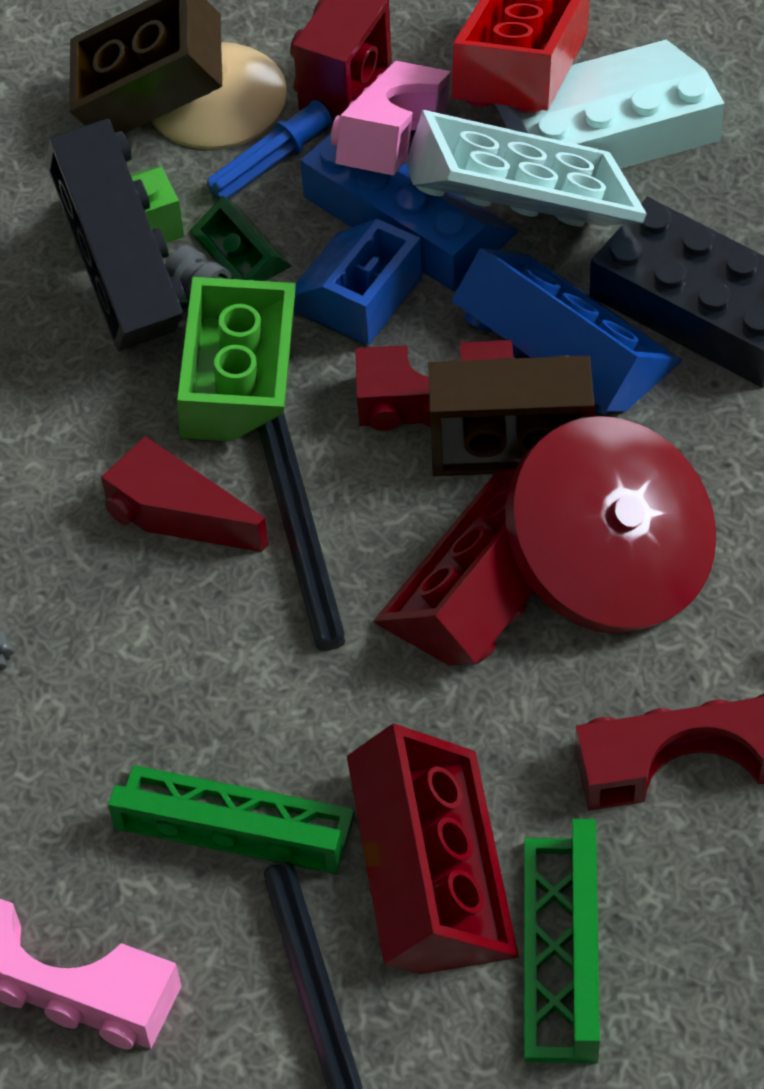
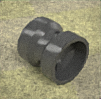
M183 245L177 248L165 262L169 277L178 276L188 304L190 301L192 277L231 279V273L217 262H205V256L190 245Z

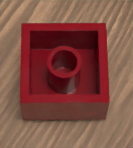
M319 0L317 2L312 18L303 30L299 29L295 33L290 46V55L294 58L295 65L293 88L297 92L298 108L300 111L307 107L311 101L318 100L327 108L334 122L336 116L341 115L349 107L351 101H355L363 93L364 89L377 79L379 74L385 72L392 65L389 0Z

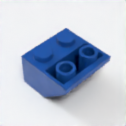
M374 219L336 233L296 282L294 311L369 346L422 279L421 238L379 219Z

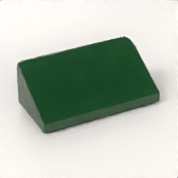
M223 195L190 230L191 234L212 258L231 273V279L267 281L292 267L244 211Z

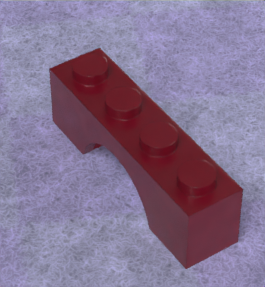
M764 693L756 698L732 702L722 699L711 700L699 707L673 711L668 708H658L648 711L644 715L628 718L599 717L589 721L587 724L576 725L575 755L588 811L645 802L648 787L655 774L671 760L692 753H711L729 758L747 770L758 784H764Z

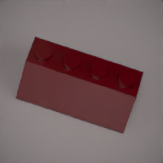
M516 469L494 473L374 619L373 622L448 666L475 665L485 660L493 652L496 646L495 639L508 624L514 622L523 614L526 609L525 601L534 591L523 577L515 562L506 530L505 506L507 492Z
M392 723L347 755L351 787L384 965L418 974H425L518 958V949L476 751Z

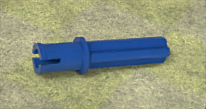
M313 100L307 107L286 122L282 120L274 124V131L208 178L207 186L211 194L218 199L222 195L230 199L291 153L300 154L303 149L302 145L331 126L333 121L327 108L318 100Z

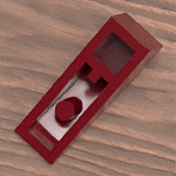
M146 436L101 476L106 497V509L115 520L123 525L133 522L144 531L258 552H262L269 545L265 517Z

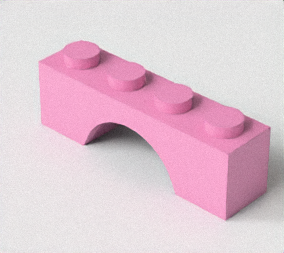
M395 61L385 72L379 74L377 79L369 87H366L355 101H351L349 107L341 115L336 116L331 131V144L337 146L335 164L394 176L407 160L410 132L417 129L422 110L445 115L451 71Z
M0 899V1002L14 1008H22L25 1002L45 1009L44 1013L50 1020L66 1028L75 1029L79 1022L100 1030L99 1035L105 1041L122 1049H131L134 1043L149 1049L152 1048L182 987L176 963L121 943L102 959L86 966L57 968L45 965L32 958L20 946L21 925L14 905L11 902Z

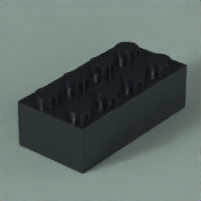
M108 118L50 137L46 166L117 351H121L175 332L183 315L182 307L187 305V299L178 276L170 278L163 259L169 257V253L159 227L151 229L145 210L150 209V202L141 179L132 180L127 166V162L132 161L127 139L122 131L114 132Z
M647 196L641 203L647 213L644 222L622 224L591 259L589 296L763 388L764 255Z

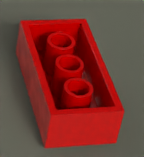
M479 0L453 43L451 99L466 100L468 104L476 107H487L493 104L514 106L517 111L523 113H536L541 110L548 111L588 34L590 0Z

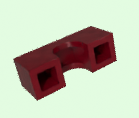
M512 340L460 343V360L462 361L513 358ZM407 345L355 348L359 426H372L377 430H391L399 424L424 423L431 427L429 377L419 374L410 366Z

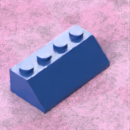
M331 134L300 160L304 198L350 227L379 219L420 237L422 272L453 292L458 289L480 248L499 250L518 233L517 228L481 206L467 201L461 195L445 192L443 196H433L420 191L413 185L405 163L394 176L335 164L337 146L331 144Z
M480 248L451 300L466 311L464 318L473 326L486 332L493 330L503 337L504 340H512L513 354L518 357L590 356L594 411L606 415L608 411H627L682 361L677 355L530 254Z

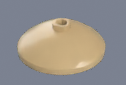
M221 42L222 87L152 120L151 123L161 134L173 142L196 149H226L250 142L267 132L283 113L287 101V87L280 68L272 59L258 50L236 43Z

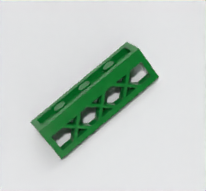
M137 765L132 766L126 787L114 785L108 802L114 830L277 863L290 862L297 867L338 875L355 816L353 808ZM144 782L164 786L171 796L140 790L141 784ZM176 789L189 792L183 796H180ZM205 795L219 797L226 807L196 800ZM232 800L244 802V804L236 808ZM261 806L274 808L281 818L251 811ZM287 811L299 813L300 815L292 819ZM316 817L339 821L337 829L307 822Z
M572 819L571 838H524V1062L598 1063L600 1017L596 819ZM536 854H571V872L556 886H553L536 871ZM536 884L547 893L537 903ZM571 884L572 903L562 894ZM552 901H556L572 916V926L555 941L536 924V916ZM536 938L547 947L537 957ZM571 939L572 957L562 948ZM554 954L573 971V980L556 996L537 980L536 972ZM537 994L547 1002L539 1012H537ZM572 994L573 1013L562 1004ZM555 1010L573 1027V1047L537 1046V1026Z

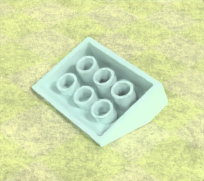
M666 39L572 65L548 111L541 110L536 113H523L517 111L514 106L495 105L507 129L608 151L621 169L721 141L725 103L707 71Z
M422 110L405 163L413 185L420 191L433 196H443L445 192L461 195L467 201L479 206H490L492 202L507 205L515 212L526 216L534 217L538 213L553 215L566 224L578 227L583 226L584 223L609 226L644 222L647 213L610 152Z

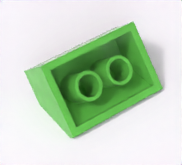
M192 277L177 398L179 438L232 442L284 414L296 283Z

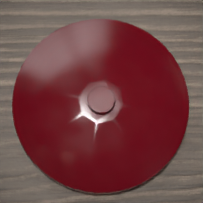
M595 416L570 421L554 429L536 443L522 458L512 476L507 492L505 522L509 545L515 562L523 577L539 598L569 621L587 629L603 633L629 634L641 632L664 623L684 610L696 598L706 583L712 568L716 548V526L710 499L699 475L684 455L669 441L651 429L632 421L614 417Z

